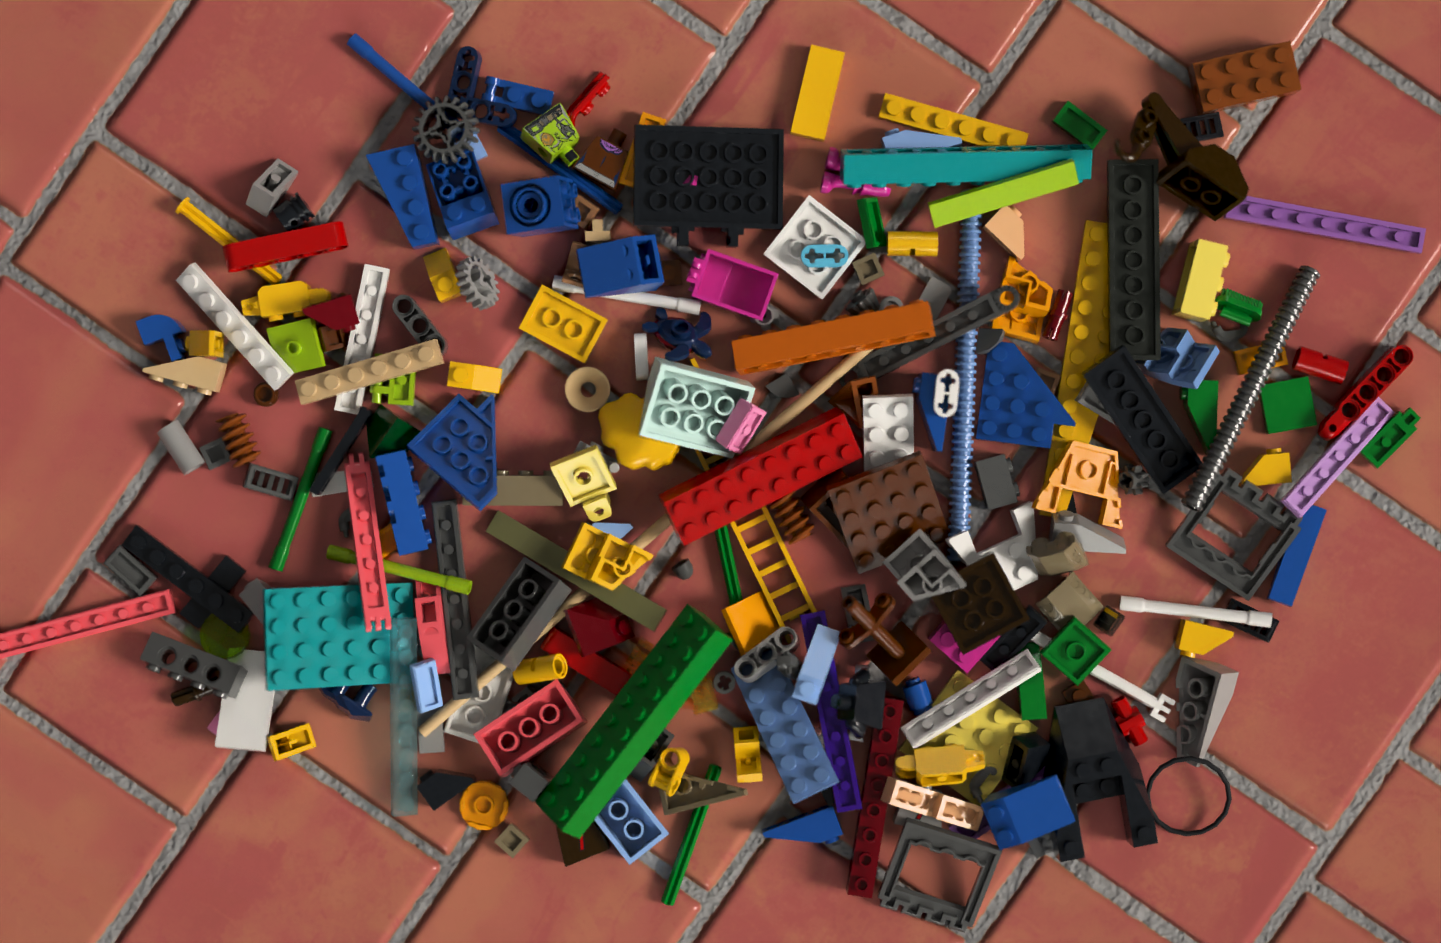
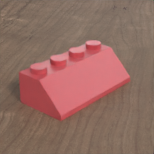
M556 679L474 733V736L499 776L506 777L513 772L518 764L523 765L588 723L573 698L559 680Z

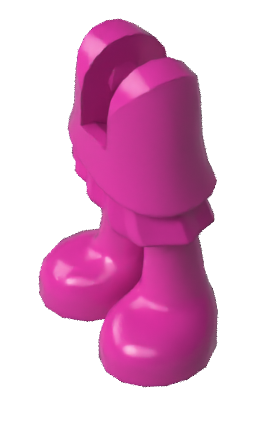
M829 147L824 169L840 171L839 151L836 148ZM828 171L823 173L820 193L824 194L829 193L833 188H844L853 190L852 195L860 193L859 196L869 195L876 197H887L891 192V188L872 187L871 184H862L860 188H849L842 183L839 175Z

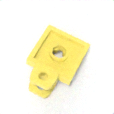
M597 445L550 462V468L570 507L582 503V507L592 522H598L612 515L611 498L608 492L617 489ZM580 472L589 473L587 475L588 479L585 480L582 477L578 478L577 476ZM600 509H603V510H604V511H603L602 513H600V514L595 513L596 511H598V510H600Z

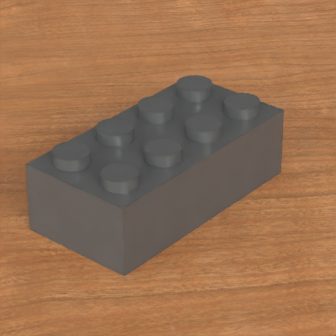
M524 556L466 639L514 672L572 590L560 579Z

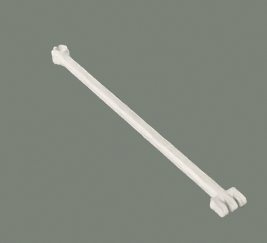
M1039 631L1030 641L1044 648L1052 638ZM1097 665L1090 673L1092 676L1151 708L1148 714L1163 723L1166 718L1158 714L1159 711L1162 710L1167 714L1171 711L1163 706L1164 702L1166 701L1173 706L1176 703L1175 700L1162 693L1155 697L1100 665Z

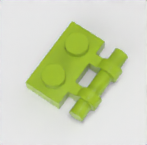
M416 372L390 379L389 387L383 386V382L370 385V393H372L371 403L381 404L382 394H388V404L414 406Z

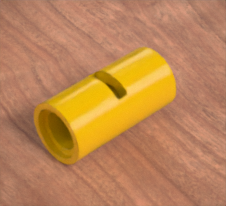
M887 231V256L914 255L937 257L938 232Z
M553 654L523 659L512 673L517 684L525 685L562 679L567 674L568 666L562 654Z

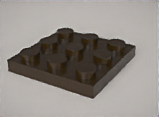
M994 553L958 571V574L967 586L962 589L931 596L963 655L1030 620Z

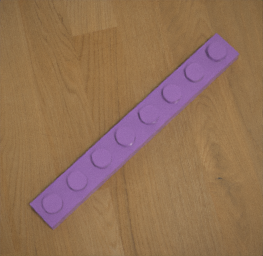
M1247 196L1245 201L1224 215L1225 219L1416 254L1422 253L1426 228Z

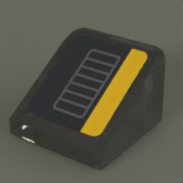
M1106 605L1093 622V625L1111 637L1121 625L1125 616Z

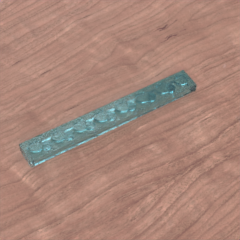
M415 617L391 618L390 746L391 815L393 817L418 815L417 707L409 665L417 663V618Z

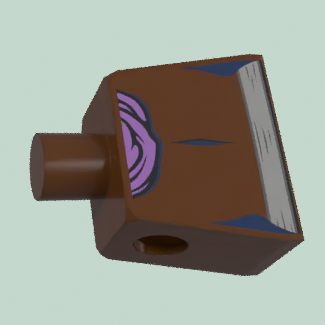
M615 128L608 140L597 135L576 161L573 169L616 193L628 156V152L621 148L627 135Z

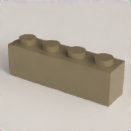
M497 470V495L486 506H563L564 493L552 471H543V476H533V471H519L518 475H509V471ZM462 496V505H472Z

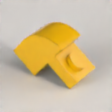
M758 727L733 728L737 782L763 781Z

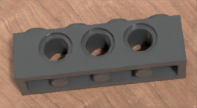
M153 631L140 657V660L147 664L145 668L156 673H160L161 670L169 673L168 677L182 682L183 678L189 680L192 687L202 691L207 687L213 690V695L226 699L227 696L236 699L248 672L241 665ZM171 654H175L174 661L170 664H167V657ZM197 662L196 670L189 673V666ZM215 671H220L219 678L211 681V675Z

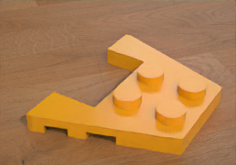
M1069 440L1034 500L1032 508L1056 513L1061 489L1063 488L1103 498L1098 524L1122 529V520L1119 514L1121 498H1118V451Z

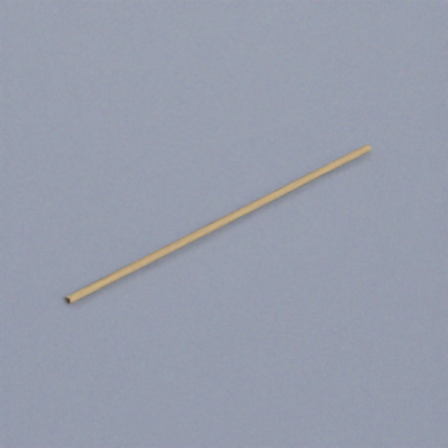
M873 349L847 355L748 442L743 452L770 440ZM665 513L630 544L644 549L671 525L667 514ZM578 588L562 603L537 640L565 617L564 610L580 604L591 594ZM495 660L477 676L479 691L501 673L506 666ZM451 698L418 727L419 732L424 737H427L469 699L453 700Z

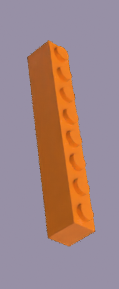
M914 300L909 302V305L900 307L899 305H889L881 311L865 310L860 312V315L851 317L849 315H840L835 317V320L827 322L825 320H815L811 322V325L807 326L791 325L786 330H766L762 332V335L758 336L742 335L738 337V340L731 341L735 368L740 376L936 337L931 307L928 301Z

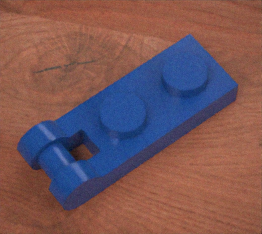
M486 76L485 84H487L485 93H482L481 99L507 104L513 109L538 115L544 114L552 107L554 91ZM497 87L503 89L502 97L495 96Z

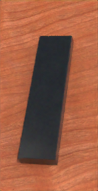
M367 407L361 408L309 489L310 492L315 495H322L374 414L372 410Z

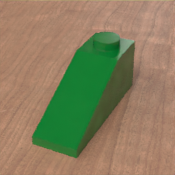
M1202 380L1198 389L1180 386L1179 392L1180 400H1183V406L1204 453L1206 450H1210L1209 445L1214 442L1213 437L1217 435L1219 381Z

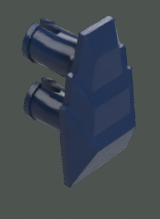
M362 685L354 699L345 696L350 686L319 688L321 693L334 702L337 708L345 712L350 719L368 722L371 720L372 712L367 710L366 706L377 692V688L373 685Z

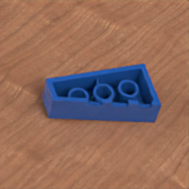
M411 144L367 154L366 157L412 248L417 250L439 245V238L417 146Z
M405 450L377 456L376 462L399 556L428 550V544L432 543L429 529L424 530L422 520L426 519L423 504L418 505L416 498L417 495H420L417 480L412 481L411 471H415L412 457H407Z

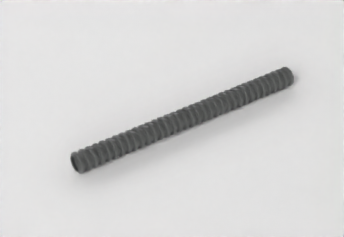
M1306 265L1299 267L1300 272L1295 275L1297 279L1292 281L1293 286L1289 287V293H1286V299L1282 301L1283 306H1280L1278 308L1279 313L1275 314L1276 320L1271 322L1272 327L1268 328L1269 333L1264 336L1266 340L1261 342L1262 347H1259L1257 350L1259 354H1255V361L1251 362L1252 367L1248 368V374L1244 376L1245 381H1242L1240 383L1241 388L1237 389L1238 395L1233 397L1235 401L1230 403L1231 409L1229 408L1226 411L1228 415L1223 417L1224 422L1220 423L1219 426L1221 428L1217 429V436L1213 437L1214 442L1209 445L1210 450L1205 452L1207 456L1202 458L1203 464L1201 463L1198 466L1200 470H1197L1195 472L1196 477L1192 478L1193 484L1188 486L1190 490L1185 492L1186 497L1181 500L1182 504L1187 508L1197 512L1202 511L1203 507L1201 505L1206 503L1205 498L1209 497V490L1213 489L1212 484H1215L1217 481L1216 477L1220 476L1219 470L1224 468L1222 464L1227 462L1226 456L1231 454L1229 450L1234 448L1233 442L1238 440L1236 436L1241 434L1240 429H1243L1245 426L1243 422L1248 420L1247 415L1251 414L1250 409L1254 408V401L1258 400L1257 395H1260L1262 393L1261 388L1265 387L1264 381H1267L1269 379L1268 374L1272 373L1271 367L1276 365L1274 361L1279 359L1278 354H1281L1283 351L1281 347L1286 345L1285 340L1289 339L1288 334L1292 333V327L1296 325L1295 320L1299 319V313L1303 311L1302 306L1307 304L1306 300L1310 298L1309 293L1314 290L1312 286H1315L1317 284L1316 279L1320 278L1319 272L1314 268Z

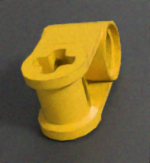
M682 747L666 748L663 750L655 769L649 777L648 785L664 790L669 797L673 796L681 783V778L690 760L687 750ZM673 753H676L678 756L676 765L673 764L671 759Z

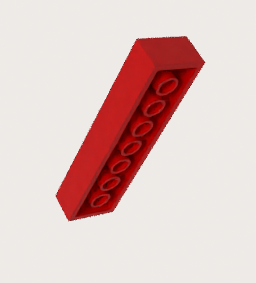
M834 407L743 452L741 455L739 454L658 494V497L677 538L685 546L863 456L845 414L837 407Z

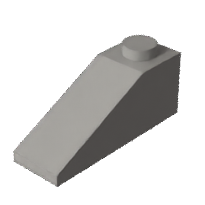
M1068 510L1052 513L1049 532L1050 542L1055 541L1056 535L1061 532H1071L1075 535L1078 542L1081 543L1084 552L1126 554L1124 538L1078 513Z

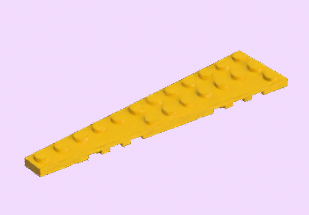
M1086 220L1084 224L1061 378L1057 393L1058 401L1072 417L1076 425L1074 427L1054 424L1043 485L1069 440L1086 444L1090 443L1099 416L1075 401L1086 383L1081 373L1109 354L1107 223ZM1061 489L1056 512L1067 510L1073 491ZM1039 510L1038 515L1051 516L1052 513Z

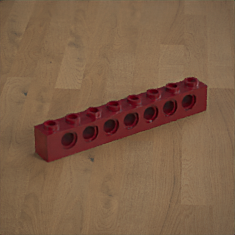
M885 695L882 729L872 728L861 793L863 808L859 809L846 886L847 895L871 899L873 896L888 804L880 799L888 776L892 777L904 705L902 698Z

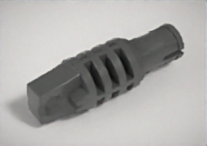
M783 652L781 656L776 657L777 668L786 678L797 680L803 664L794 654Z

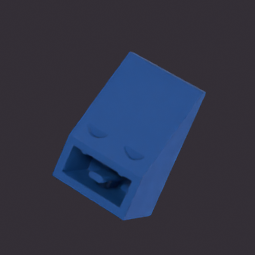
M468 149L464 151L467 157L463 159L460 155H457L458 162L456 163L449 157L448 164L442 163L441 159L437 163L431 162L426 164L446 228L452 240L500 224L474 151L470 152Z
M655 234L627 237L576 250L585 298L656 291L665 282Z

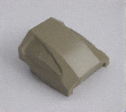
M1061 532L1056 535L1055 541L1051 542L1047 538H1037L1032 541L1030 546H1026V554L1031 557L1040 576H1056L1076 571L1089 565L1081 543L1078 542L1075 535L1071 532Z
M1073 571L1069 572L1068 576L1061 583H1058L1056 588L1049 591V594L1042 598L1041 601L1035 603L1058 631L1073 616L1086 625L1104 608Z

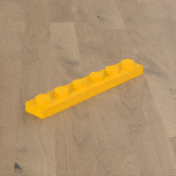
M888 93L884 95L878 116L879 119L932 134L959 137L962 139V142L975 146L1026 145L1029 133Z

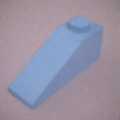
M899 128L885 132V137L881 139L882 148L958 147L963 143L959 137L910 130L900 132Z
M820 624L817 625L792 695L793 698L814 705L818 704L841 631Z

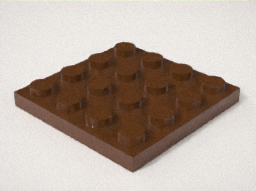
M921 451L826 487L858 574L884 565L883 561L920 528L936 544L944 542L946 538L950 537L948 536L949 530Z

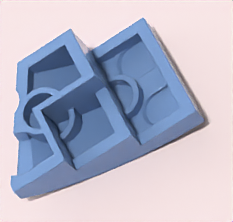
M1167 327L1160 333L1161 360H1136L1135 362L1143 374L1185 388L1198 389L1220 351L1216 345L1195 343L1191 334L1186 329Z

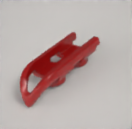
M600 71L568 108L566 113L574 127L579 112L583 116L589 114L594 107L591 101L597 95L603 97L609 91L610 85H608L607 80L610 77L607 74H603Z

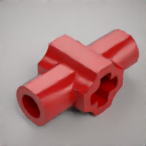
M1125 695L1114 699L1111 702L1117 714L1114 718L1124 737L1128 735L1135 747L1145 743L1148 737L1142 727L1146 723L1135 705L1131 707Z

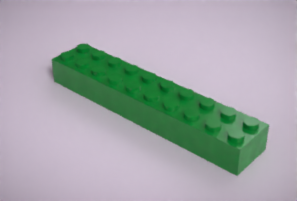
M689 604L683 608L535 801L561 831L578 839L581 838L733 639L701 611Z

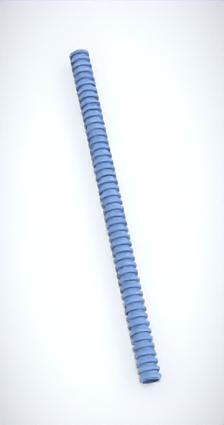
M981 214L963 219L960 222L962 229H960L959 233L962 234V237L959 238V241L962 244L959 245V249H961L959 257H961V260L958 261V264L961 265V268L958 269V272H960V276H958L960 284L957 285V288H960V292H957L959 296L957 300L959 307L957 309L976 300L977 296H979L977 289L980 288V285L977 284V281H980L978 265H981V262L978 261V258L981 257L979 250H981L979 242L982 241V238H979V234H982V230H979L982 226V222H980V219H982ZM976 329L955 339V342H958V346H955L957 362H954V365L957 366V369L954 371L959 377V391L955 416H952L955 424H952L954 439L951 440V443H954L951 451H954V453L951 455L953 470L950 471V474H953V478H950L952 494H949V497L952 498V501L949 502V505H951V509H949L951 517L948 518L951 521V525H948V528L951 529L950 533H948L950 537L964 530L968 531L971 528L968 525V522L971 521L968 515L971 514L969 498H972L969 490H972V487H970V483H972L970 475L973 474L970 471V467H973L971 452L974 449L971 448V444H974V440H971V437L974 436L972 421L975 420V417H972V413H975L973 397H976V394L973 393V390L976 389V386H973L974 382H976L974 366H977V363L974 362V359L977 358L975 354V343H977L975 335H978V331ZM952 547L947 548V551L950 552V556H947L949 561L962 562Z

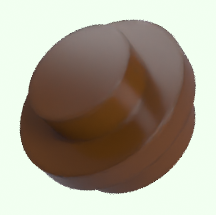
M267 382L258 384L254 390L255 401L263 407L274 405L279 398L278 389L274 391Z

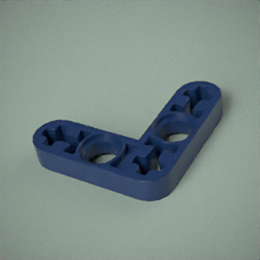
M471 46L461 48L456 57L448 93L451 102L455 97L460 99V104L466 102L469 105L468 109L475 111L474 118H478L476 116V109L480 105H485L487 107V114L483 118H478L479 123L501 128L512 127L516 123L517 113L511 106L474 98L482 56L478 50ZM471 53L474 56V60L468 63L464 58L465 56H470ZM462 68H464V69H466V70H467V68H468V69H470V70L472 71V73L470 74V73L467 72V71H461V70H462ZM467 76L470 80L469 86L465 89H460L458 86L459 79ZM456 92L466 95V98L463 96L460 98L456 95ZM447 111L451 116L463 120L459 113ZM494 111L504 114L506 111V113L510 114L509 119L505 118L503 122V119L493 115Z

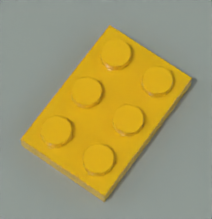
M541 285L519 329L586 363L608 319Z

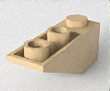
M197 356L143 368L142 372L148 373L149 379L163 382L164 378L174 380V386L187 389L188 385L198 387L196 392L211 396L212 391L220 393L227 364Z

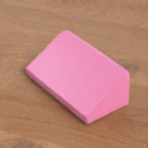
M740 398L717 435L716 441L726 449L741 455L767 412Z

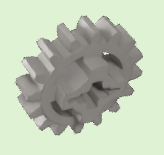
M476 256L460 261V264L456 266L459 271L455 273V276L459 279V282L456 284L461 287V295H466V302H472L473 308L478 307L480 311L494 306L495 302L499 300L497 294L500 291L496 288L498 281L494 280L495 273L488 270V263L483 265L482 258L477 259Z

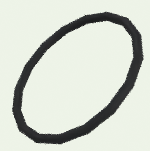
M1193 756L1173 758L1160 765L1149 778L1146 790L1150 805V792L1153 781L1160 772L1174 763L1193 761L1207 765L1220 776L1225 784L1227 797L1224 810L1214 823L1201 830L1182 831L1171 828L1162 822L1152 809L1154 821L1170 833L1182 836L1202 835L1217 827L1228 814L1232 800L1230 783L1222 770L1206 759Z

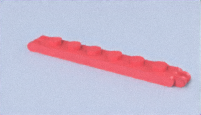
M363 452L357 453L358 462H354L353 453H348V463H344V473L365 631L371 632V622L373 621L375 623V630L381 631L382 620L385 622L386 630H390L392 626L370 462L364 461Z

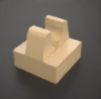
M592 219V231H585V242H610L611 232L603 231V220Z

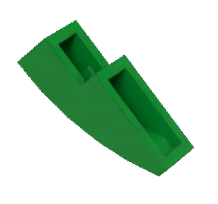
M1028 642L1019 653L1028 649L1042 671L1016 686L1020 719H1047L1040 647L1034 642Z

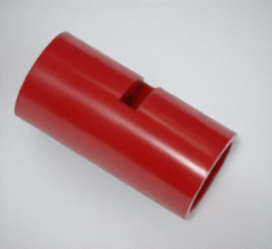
M1299 346L1292 362L1293 370L1340 385L1344 381L1349 367V361L1328 354L1323 356L1322 352Z

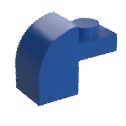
M152 315L135 321L144 345L151 346L164 341L171 361L186 359L184 354L187 352L185 343L182 338H178V335L187 331L178 320L164 315Z

